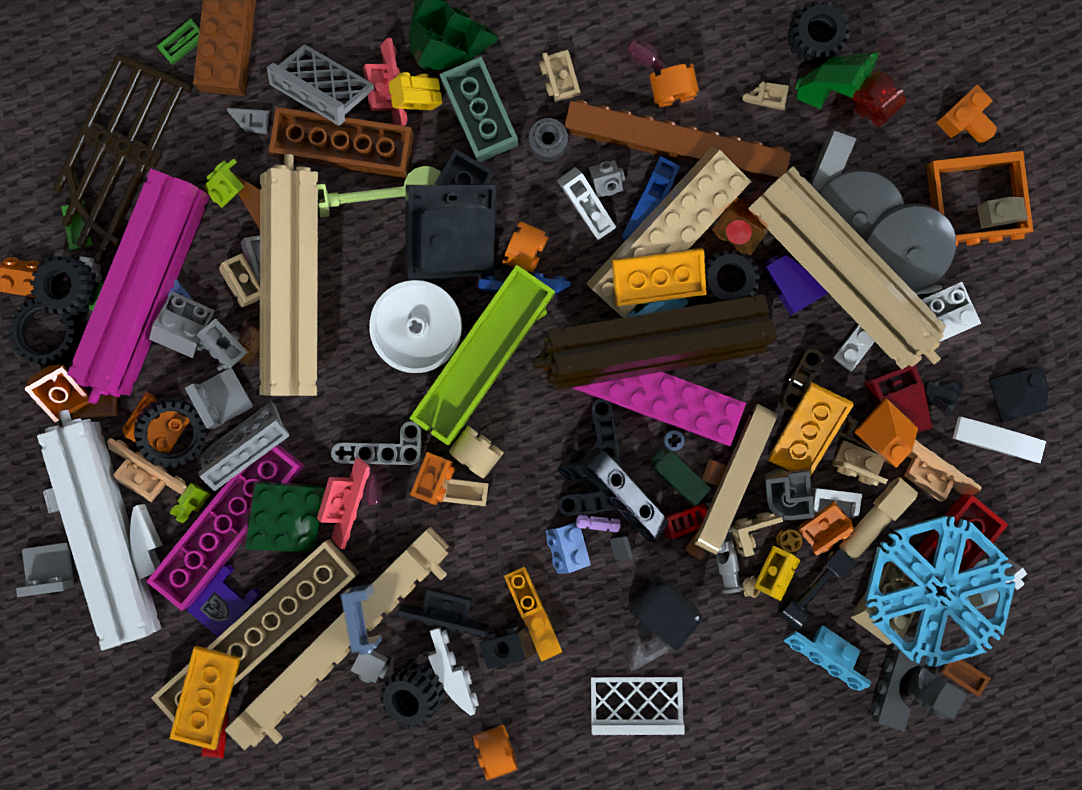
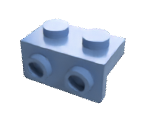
M576 522L546 530L547 544L551 549L553 557L552 563L558 574L571 573L591 566L582 530L576 526Z

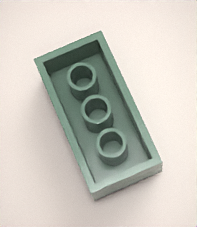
M478 57L440 74L443 87L477 162H483L518 146V138L482 57Z

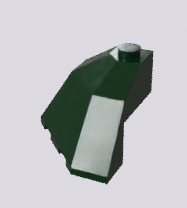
M415 0L409 28L410 53L416 59V64L424 69L430 67L435 70H442L465 64L494 44L498 37L489 27L470 19L471 16L457 6L454 9L451 8L445 0Z

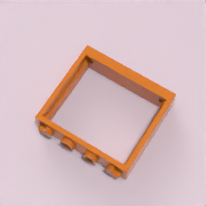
M1023 151L932 161L926 166L931 207L943 215L944 207L939 173L1009 166L1013 197L1024 198L1028 220L1016 222L1017 228L955 235L956 246H958L959 242H966L967 246L980 244V240L988 239V243L1003 241L1004 237H1010L1011 241L1025 239L1024 235L1033 232Z

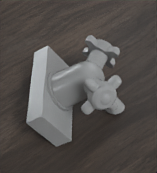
M216 318L197 334L201 339L197 349L201 351L204 348L209 351L213 358L219 359L220 365L217 367L219 371L232 368L248 353L237 341L240 338V334L237 331L229 333Z

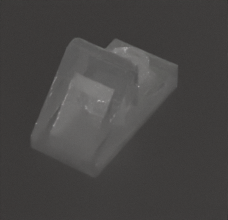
M636 633L628 665L633 672L672 650V648L660 637L648 643L649 647L645 648Z

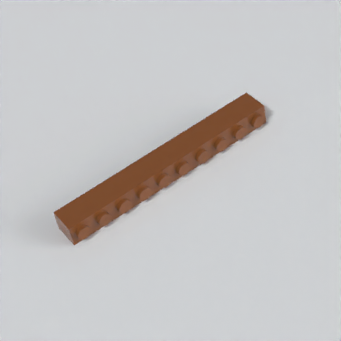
M583 100L570 101L564 126L568 134L695 164L711 147L721 150L744 175L776 182L787 172L791 152H786L783 147L773 146L769 148L763 146L764 144L758 141L748 143L741 141L742 139L736 136L722 137L715 131H707L705 133L698 131V128L694 126H685L684 128L676 126V123L672 121H654V118L651 116L642 115L637 117L626 110L616 112L610 110L608 106L598 105L595 107Z

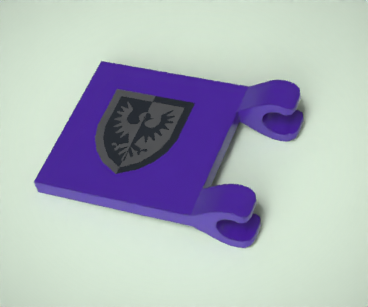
M230 564L220 569L215 578L187 610L217 637L232 626L261 595V591L254 588L243 599L224 581L234 571Z

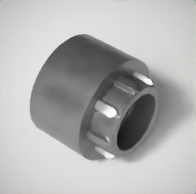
M544 118L532 126L529 132V147L536 158L541 161L551 162L559 159L565 153L568 135L566 128L561 122L552 118ZM545 136H551L554 142L547 145L543 143L542 139Z

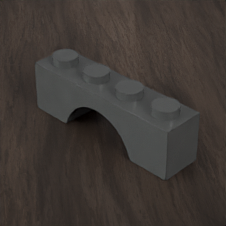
M905 633L903 640L911 642L915 636ZM891 643L892 652L890 658H887L884 663V671L886 672L884 679H881L878 683L877 692L879 695L877 702L874 701L872 704L871 715L872 719L878 724L905 731L911 709L905 705L900 697L899 684L902 676L909 669L925 665L926 656H922L920 663L911 661Z
M921 666L913 667L902 685L908 691L907 696L941 719L947 716L954 720L968 695Z

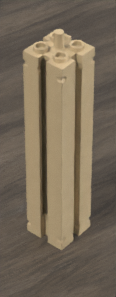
M284 154V165H273V168L267 169V172L260 175V184L262 186L260 190V395L317 396L318 187L316 183L318 181V172H312L308 167H296V170H294V155Z
M794 167L783 174L748 208L753 215L758 216V220L888 356L896 361V364L902 370L908 365L911 367L916 365L922 359V354L933 364H936L941 359L934 350L940 345L939 341L944 337L942 333L946 325L936 318L935 313L812 185L799 175V172Z

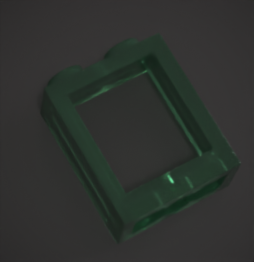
M659 450L651 458L653 463L650 466L690 504L696 506L711 490L671 450Z

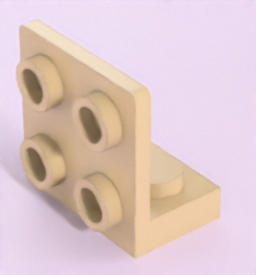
M841 441L832 463L833 466L838 468V473L849 477L859 476L858 481L868 485L878 486V483H887V479L878 476L884 460L878 454L847 441Z
M767 511L757 514V519L748 520V518H742L734 521L735 525L731 527L737 552L745 557L754 555L753 548H756V544L752 534L749 535L748 532L783 522L781 516Z

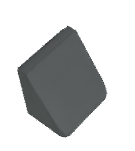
M625 534L610 539L615 560L633 559L629 540Z

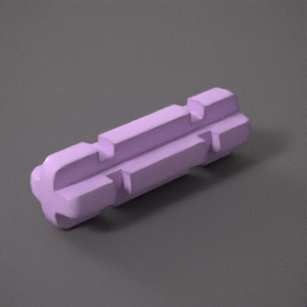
M580 514L576 519V526L584 529L588 527V529L607 531L609 529L610 532H618L621 525L620 520L616 518H610V520L607 517L590 516L588 518V515Z

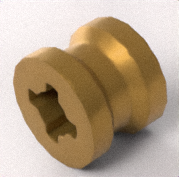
M783 529L777 534L776 543L784 551L795 552L802 545V537L795 530Z

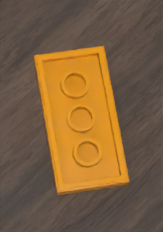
M702 248L611 259L614 300L617 307L706 295L704 249Z
M811 382L771 450L768 461L789 471L808 469L811 476L853 407V402Z
M200 646L193 648L170 739L212 750L217 748L241 657Z

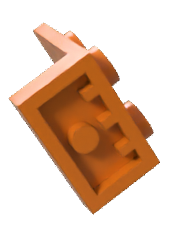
M147 391L122 428L125 437L134 442V424L137 422L138 414L142 413V409L145 406H150L149 403L157 402L156 397ZM167 411L157 415L147 428L149 444L155 450L169 453L190 419L177 411Z

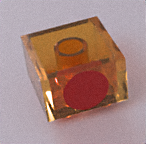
M736 197L723 211L712 231L715 232L719 239L732 243L739 252L747 253L751 256L766 235L768 229L758 220V216L753 215L748 209L751 205Z

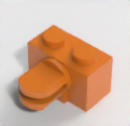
M976 85L936 123L950 138L966 130L977 142H985L993 137L997 130L995 124L982 112L993 100Z

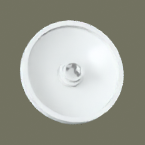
M405 281L389 288L377 300L370 317V336L377 353L392 367L409 373L428 372L446 363L455 353L462 336V318L457 304L442 288L425 281Z

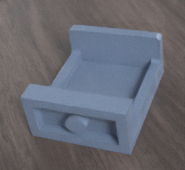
M372 584L349 588L341 594L351 652L359 651V655L374 652L373 649L382 641L381 635L367 636L361 601L367 600L374 593Z

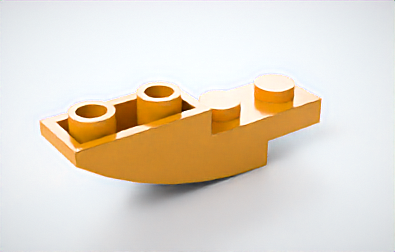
M522 567L505 575L504 578L519 613L528 627L541 662L562 653L563 651L554 633L552 624L526 568Z

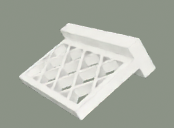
M591 677V734L685 735L682 677ZM596 682H606L612 688L603 699L596 693ZM609 682L618 683L613 687ZM622 682H628L634 688L626 698L616 690ZM632 682L641 683L636 687ZM645 682H651L657 688L649 698L639 690ZM655 682L663 683L660 686H658ZM667 682H677V692L670 698L662 688ZM636 691L646 700L638 710L628 702ZM659 691L669 700L660 710L650 701ZM613 692L623 700L615 710L605 702ZM596 696L601 700L597 705ZM604 703L612 713L606 719H596V709ZM625 703L635 712L629 719H622L616 713ZM648 703L657 711L652 719H645L639 713ZM670 703L677 708L678 719H668L662 713ZM636 715H638L641 719H633V718H634ZM659 715H661L664 719H656V718H657Z

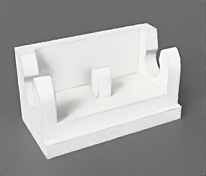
M811 488L814 500V513H818L835 501L848 517L855 518V516H859L862 494Z

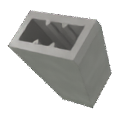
M834 131L823 142L809 182L818 193L827 182L842 174L856 138Z

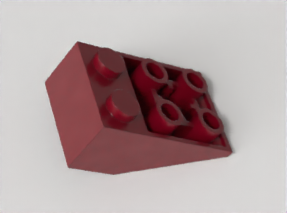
M908 365L903 370L897 368L864 381L875 409L886 398L918 428L917 434L932 428L924 385L916 365L913 367Z

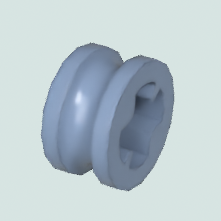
M673 430L666 433L663 441L667 449L676 451L683 447L685 439L682 433ZM672 434H676V438H680V443H676V447H671L672 443H668V438H672Z

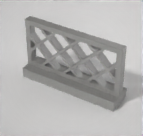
M305 44L279 65L272 63L267 67L271 86L338 126L345 121V114L374 90V84ZM305 54L313 58L312 60H299ZM326 65L330 68L329 70H316V66ZM313 66L314 71L300 72V67ZM297 68L298 72H288L286 69ZM343 75L347 78V80H334L333 76ZM331 76V81H317V77ZM301 78H315V82H305ZM348 86L349 91L335 92L334 87ZM351 86L364 87L362 90L351 91ZM332 88V92L324 93L319 89ZM350 98L344 105L336 99Z
M272 401L199 454L202 470L198 472L199 477L214 491L289 437L288 431L282 425L276 405Z

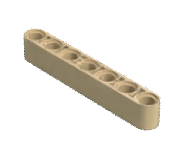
M755 404L752 409L753 414L748 417L694 541L695 545L714 554H717L722 546L778 413L759 404Z

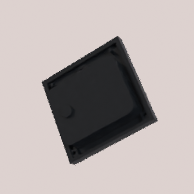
M496 184L406 185V279L494 275Z

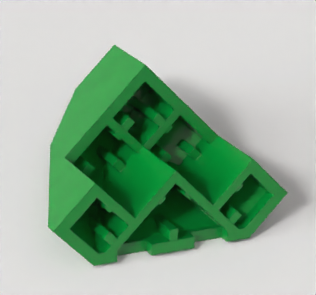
M869 52L828 59L805 77L801 76L795 87L798 90L796 99L822 109L831 90L852 98L856 90H860L862 84L867 82L876 65L879 53Z

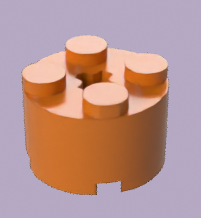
M686 64L662 69L660 70L661 75L656 77L655 72L649 75L654 101L656 104H659V108L671 106L672 102L680 99L681 103L694 100V97L699 92L693 64H690L688 68H686Z
M520 221L518 227L521 230L518 229L517 232H514L504 255L509 258H505L502 263L513 268L518 265L525 271L533 273L540 259L536 255L538 251L542 252L549 237L545 236L546 232Z
M504 725L473 735L474 744L479 749L477 758L480 767L483 768L486 780L518 770L513 748H511L509 736Z

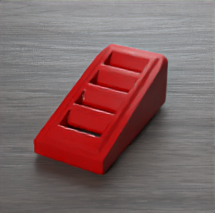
M705 503L665 515L669 521V525L664 530L665 538L675 539L700 529L702 522L698 523L695 511H699L703 522L707 513ZM687 514H690L693 522L692 526H690ZM679 517H681L682 522H683V525H684V527H685V528H683V529H681V526H680V523H679V520H678Z

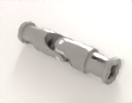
M731 525L721 548L716 554L719 574L723 578L724 589L722 590L724 594L743 590L738 577L740 570L732 538ZM726 551H729L728 559L723 555Z

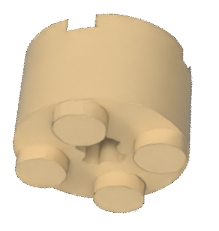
M467 426L451 446L449 453L460 463L468 466L472 472L485 478L504 452L495 445L490 447L491 441L482 434L477 437L478 432Z

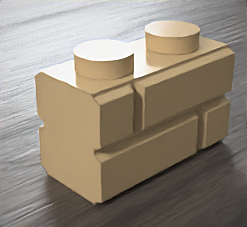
M239 254L221 263L219 270L233 295L238 298L237 302L241 308L260 300V284L243 254Z

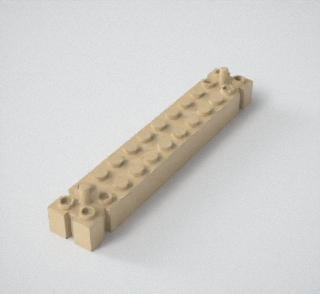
M431 527L372 583L374 593L367 600L361 601L366 629L370 632L383 619L381 616L383 612L388 615L400 602L397 599L399 596L404 599L416 586L413 582L416 579L421 582L430 571L440 580L447 575L438 564L448 554L446 549L449 545ZM344 612L225 729L244 750L250 744L255 747L266 734L277 744L283 737L274 727L302 700L300 695L305 697L319 683L316 680L317 678L321 681L335 667L332 664L333 662L338 664L351 651Z

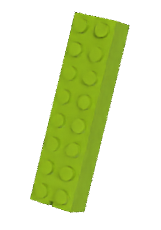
M516 265L409 419L427 431H430L433 427L434 429L431 434L445 444L451 445L555 295V291Z

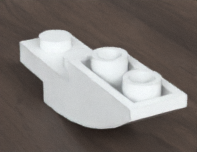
M441 625L432 627L430 633L436 650L428 655L435 674L439 676V682H442L444 690L452 700L469 715H474L476 706H479L476 693H471L469 685L472 684L469 671H464L463 666L454 668L456 659L453 651L449 652L447 643H450L446 629L442 630Z

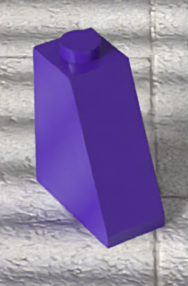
M776 255L766 261L768 266L762 269L789 315L798 312L828 294L803 266L787 255L781 258Z

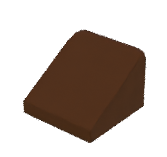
M695 530L683 546V549L702 561L708 550L694 544L698 533Z

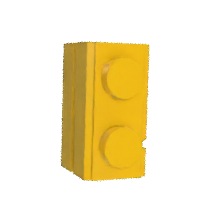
M403 72L397 74L396 78L389 82L393 108L433 110L442 104L439 80L437 78H429L428 74L410 76V73Z
M773 546L755 582L754 588L781 601L800 559L791 553Z

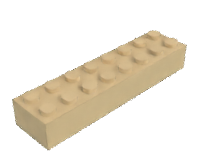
M711 147L586 284L620 316L625 318L637 304L615 306L611 259L688 250L751 181L721 150Z

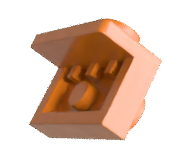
M8 257L0 262V292L36 298V296L31 294L30 290L34 288L30 285V280L34 281L35 276H32L33 271H38L36 266L40 262L21 261L15 257Z
M427 452L410 495L433 505H437L438 501L442 502L446 493V489H444L446 480H451L455 470L452 467L453 462Z
M835 501L816 513L814 518H809L798 526V531L812 545L813 552L816 555L829 551L833 544L848 538L854 530L852 520Z

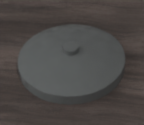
M854 170L842 173L827 182L819 191V194L863 240H865L872 225L883 214L893 208L904 205L900 192L890 180L878 173L867 170Z
M906 204L886 212L872 225L864 240L913 292L923 290L938 281L951 265L956 250V236L949 220L936 209L923 204Z

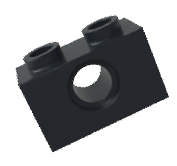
M518 625L511 626L505 629L503 633H499V630L492 631L486 635V639L479 643L487 669L524 661L536 653L527 626L518 628Z

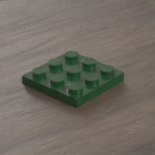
M254 481L244 548L247 550L314 552L319 526L317 516L324 496V486Z

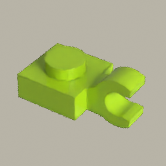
M190 483L177 500L180 505H175L171 509L170 514L177 516V521L181 523L186 522L192 511L198 512L211 493L205 488Z

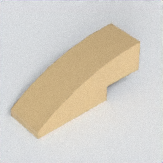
M453 478L450 481L446 480L444 485L446 493L443 502L486 506L488 483Z

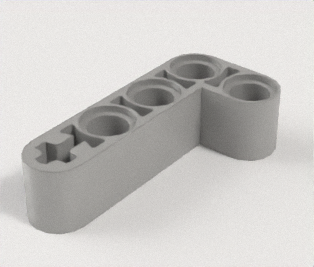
M406 422L400 430V444L338 443L332 448L331 455L337 463L354 464V457L355 459L361 458L366 464H416L422 458L423 429L415 422ZM410 425H414L418 431L414 438H410L406 434V430ZM344 447L345 451H354V455H346L343 458L338 452ZM364 447H368L371 450V457L368 460L363 459L361 456V450ZM387 447L394 451V457L391 460H386L383 456V452ZM409 448H413L417 452V457L413 461L406 458V451Z

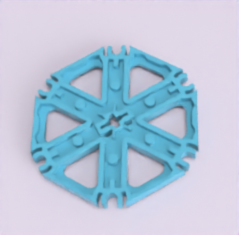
M941 516L893 530L899 537L889 533L888 535L892 538L893 543L890 546L885 542L880 543L881 547L886 550V553L880 547H877L864 599L868 601L865 603L867 607H876V612L869 615V618L876 621L871 622L900 651L916 663H920L921 657L925 655V664L934 667L987 652L982 648L981 644L991 649L992 646L988 643L990 636L996 640L1001 639L994 630L996 629L1001 635L1004 633L1016 583L1011 581L1015 579L1014 575L1008 574L1005 576L1004 570L1011 567V564L1003 561L1009 559L971 522L960 519L959 525L955 527V517ZM932 529L938 531L939 540L933 565L909 544V538L912 535ZM970 538L987 553L989 559L985 565L959 572L966 539ZM892 561L916 585L888 593L880 592L879 582L884 564ZM934 585L944 586L943 592L946 597L939 594L936 595L938 591ZM996 588L999 592L995 613L991 619H986L965 597ZM921 610L915 638L911 642H905L889 626V620ZM949 616L968 635L969 642L967 645L959 648L941 651L940 646L947 617Z

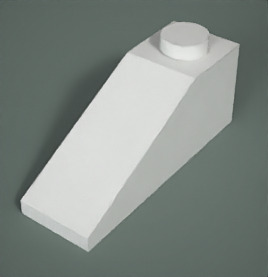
M576 167L557 180L597 240L616 228L584 175Z

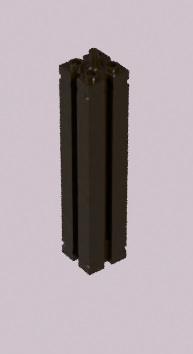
M763 294L757 295L754 298L745 297L566 327L562 330H549L547 339L544 340V348L541 349L542 358L533 359L532 366L533 369L549 367L550 370H546L547 381L549 384L552 383L553 390L557 391L565 387L574 388L749 357L752 354H764L769 348L768 344H772L777 338L773 321L769 320V308Z

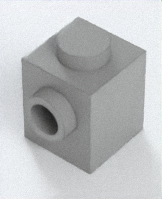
M375 651L369 654L358 655L351 671L358 674V677L364 682L371 683L372 681L376 683L379 677L384 678L389 668L386 665L388 658Z

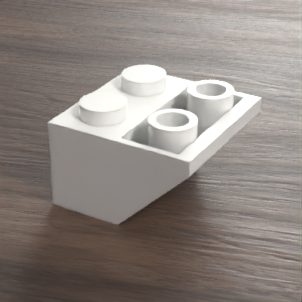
M962 282L922 299L935 313L936 318L946 325L942 333L944 337L939 342L981 324Z

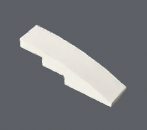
M958 417L953 439L1036 463H1041L1046 441L964 417Z

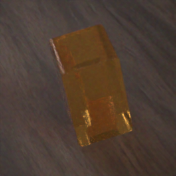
M253 326L250 327L239 341L248 351L240 360L246 366H251L260 355V330Z

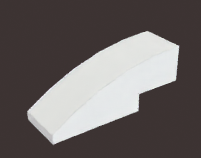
M145 504L133 507L130 526L131 553L139 580L152 575L161 564L155 548L162 546V543Z

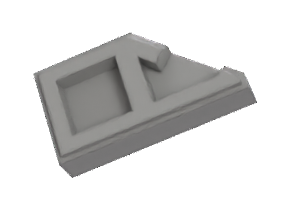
M227 108V112L246 133L269 134V110Z

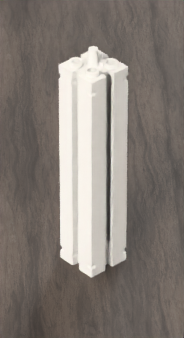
M69 410L59 412L63 427L53 426L46 428L45 433L37 435L39 444L42 446V454L95 631L100 638L99 644L102 651L146 637L162 628L157 619V612L149 585L146 582L147 579L145 577L139 580L134 566L130 543V522L117 480L113 479L114 469L104 436L101 433L100 423L91 422L90 419L71 420Z

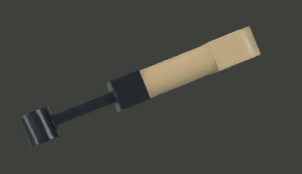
M900 477L894 479L873 502L874 507L858 523L851 535L844 539L839 546L836 544L822 559L823 564L827 567L823 574L798 601L793 597H789L778 609L777 614L794 629L801 627L810 615V612L805 608L806 605L834 574L841 580L846 577L857 564L856 560L892 520L896 521L916 499L918 492Z

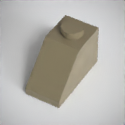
M1023 197L990 200L977 206L981 229L1028 220Z

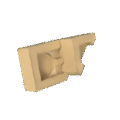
M763 81L758 85L759 87L749 94L743 95V101L785 110L789 86L764 83Z

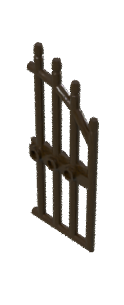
M118 52L57 177L58 180L55 181L53 190L60 193L64 183L67 182L71 198L61 224L69 227L76 212L79 213L85 223L80 233L81 236L77 239L76 246L83 248L92 231L103 238L99 245V250L94 257V261L98 263L104 260L105 253H107L111 244L116 247L120 245L121 239L116 237L115 234L145 171H150V168L154 170L160 160L159 157L162 152L157 150L156 147L183 90L191 93L193 89V84ZM122 64L133 68V71L107 126L104 127L94 123ZM142 73L154 77L127 136L115 132ZM166 82L173 85L174 89L148 144L145 145L136 141V138L162 83ZM84 143L96 149L77 187L73 166ZM107 152L116 156V159L89 214L82 203V199L104 153ZM125 161L137 165L106 230L97 223V220Z

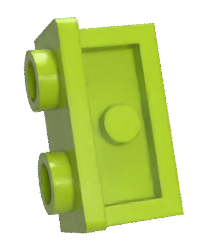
M232 159L229 163L225 160L221 162L206 177L209 181L203 186L210 194L211 199L218 203L221 208L245 187L230 171L237 163L235 159Z

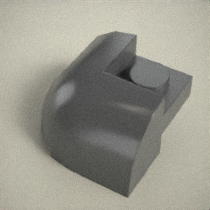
M782 468L770 471L765 475L766 500L769 509L775 515L781 516L783 520L814 518V500L811 494L810 471L808 469L784 471Z

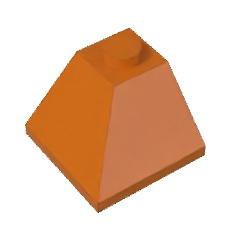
M49 365L30 377L24 388L54 422L61 419L59 412L69 410L71 414L90 403L88 402L90 395L81 385L75 383V378L67 375L68 370L64 365Z
M885 398L854 433L885 462L897 468L913 450L918 428Z

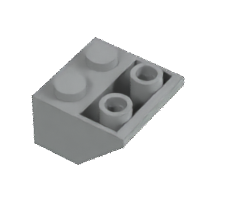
M171 292L153 323L149 339L193 358L201 340L197 334L210 323L215 310L175 292Z

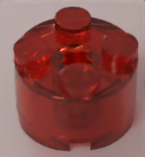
M876 71L863 82L861 88L856 90L852 98L857 106L855 112L861 118L867 117L874 125L881 127L906 103V97L901 87L897 90L893 86L896 82L893 78L884 72Z

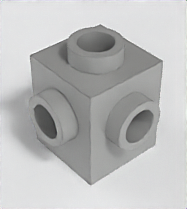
M615 160L605 161L599 165L589 167L592 187L598 198L623 191L624 172L622 168L618 169Z

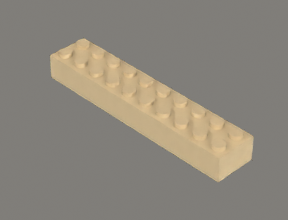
M330 539L320 545L207 647L211 650L241 657L233 687L360 573ZM189 664L151 697L172 722H174Z

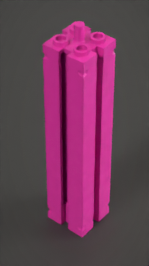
M151 168L147 175L148 180L143 185L74 356L73 365L70 366L67 374L75 378L76 384L93 387L88 402L97 404L101 394H110L116 397H120L121 394L131 395L133 383L137 380L152 340L149 338L153 323L166 303L170 290L174 287V281L178 278L205 211L204 207L210 198L209 194L193 184L170 177Z

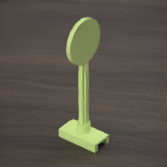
M422 166L415 168L408 174L402 187L338 194V192L328 193L325 184L316 185L318 187L320 218L329 216L330 207L340 206L339 204L406 197V185L434 184L440 171L433 167Z

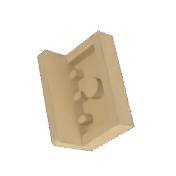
M566 50L552 55H547V52L542 53V61L539 64L542 75L546 74L548 82L545 83L548 96L553 95L554 102L579 96L581 92L569 51Z

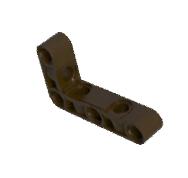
M809 349L799 355L779 397L780 406L792 414L814 377L818 376V371L823 363V355L817 349ZM808 354L813 355L815 358L812 366L806 362ZM789 394H792L796 399L792 407L786 402ZM848 414L835 436L865 449L872 450L854 433L862 423L851 418L852 415Z

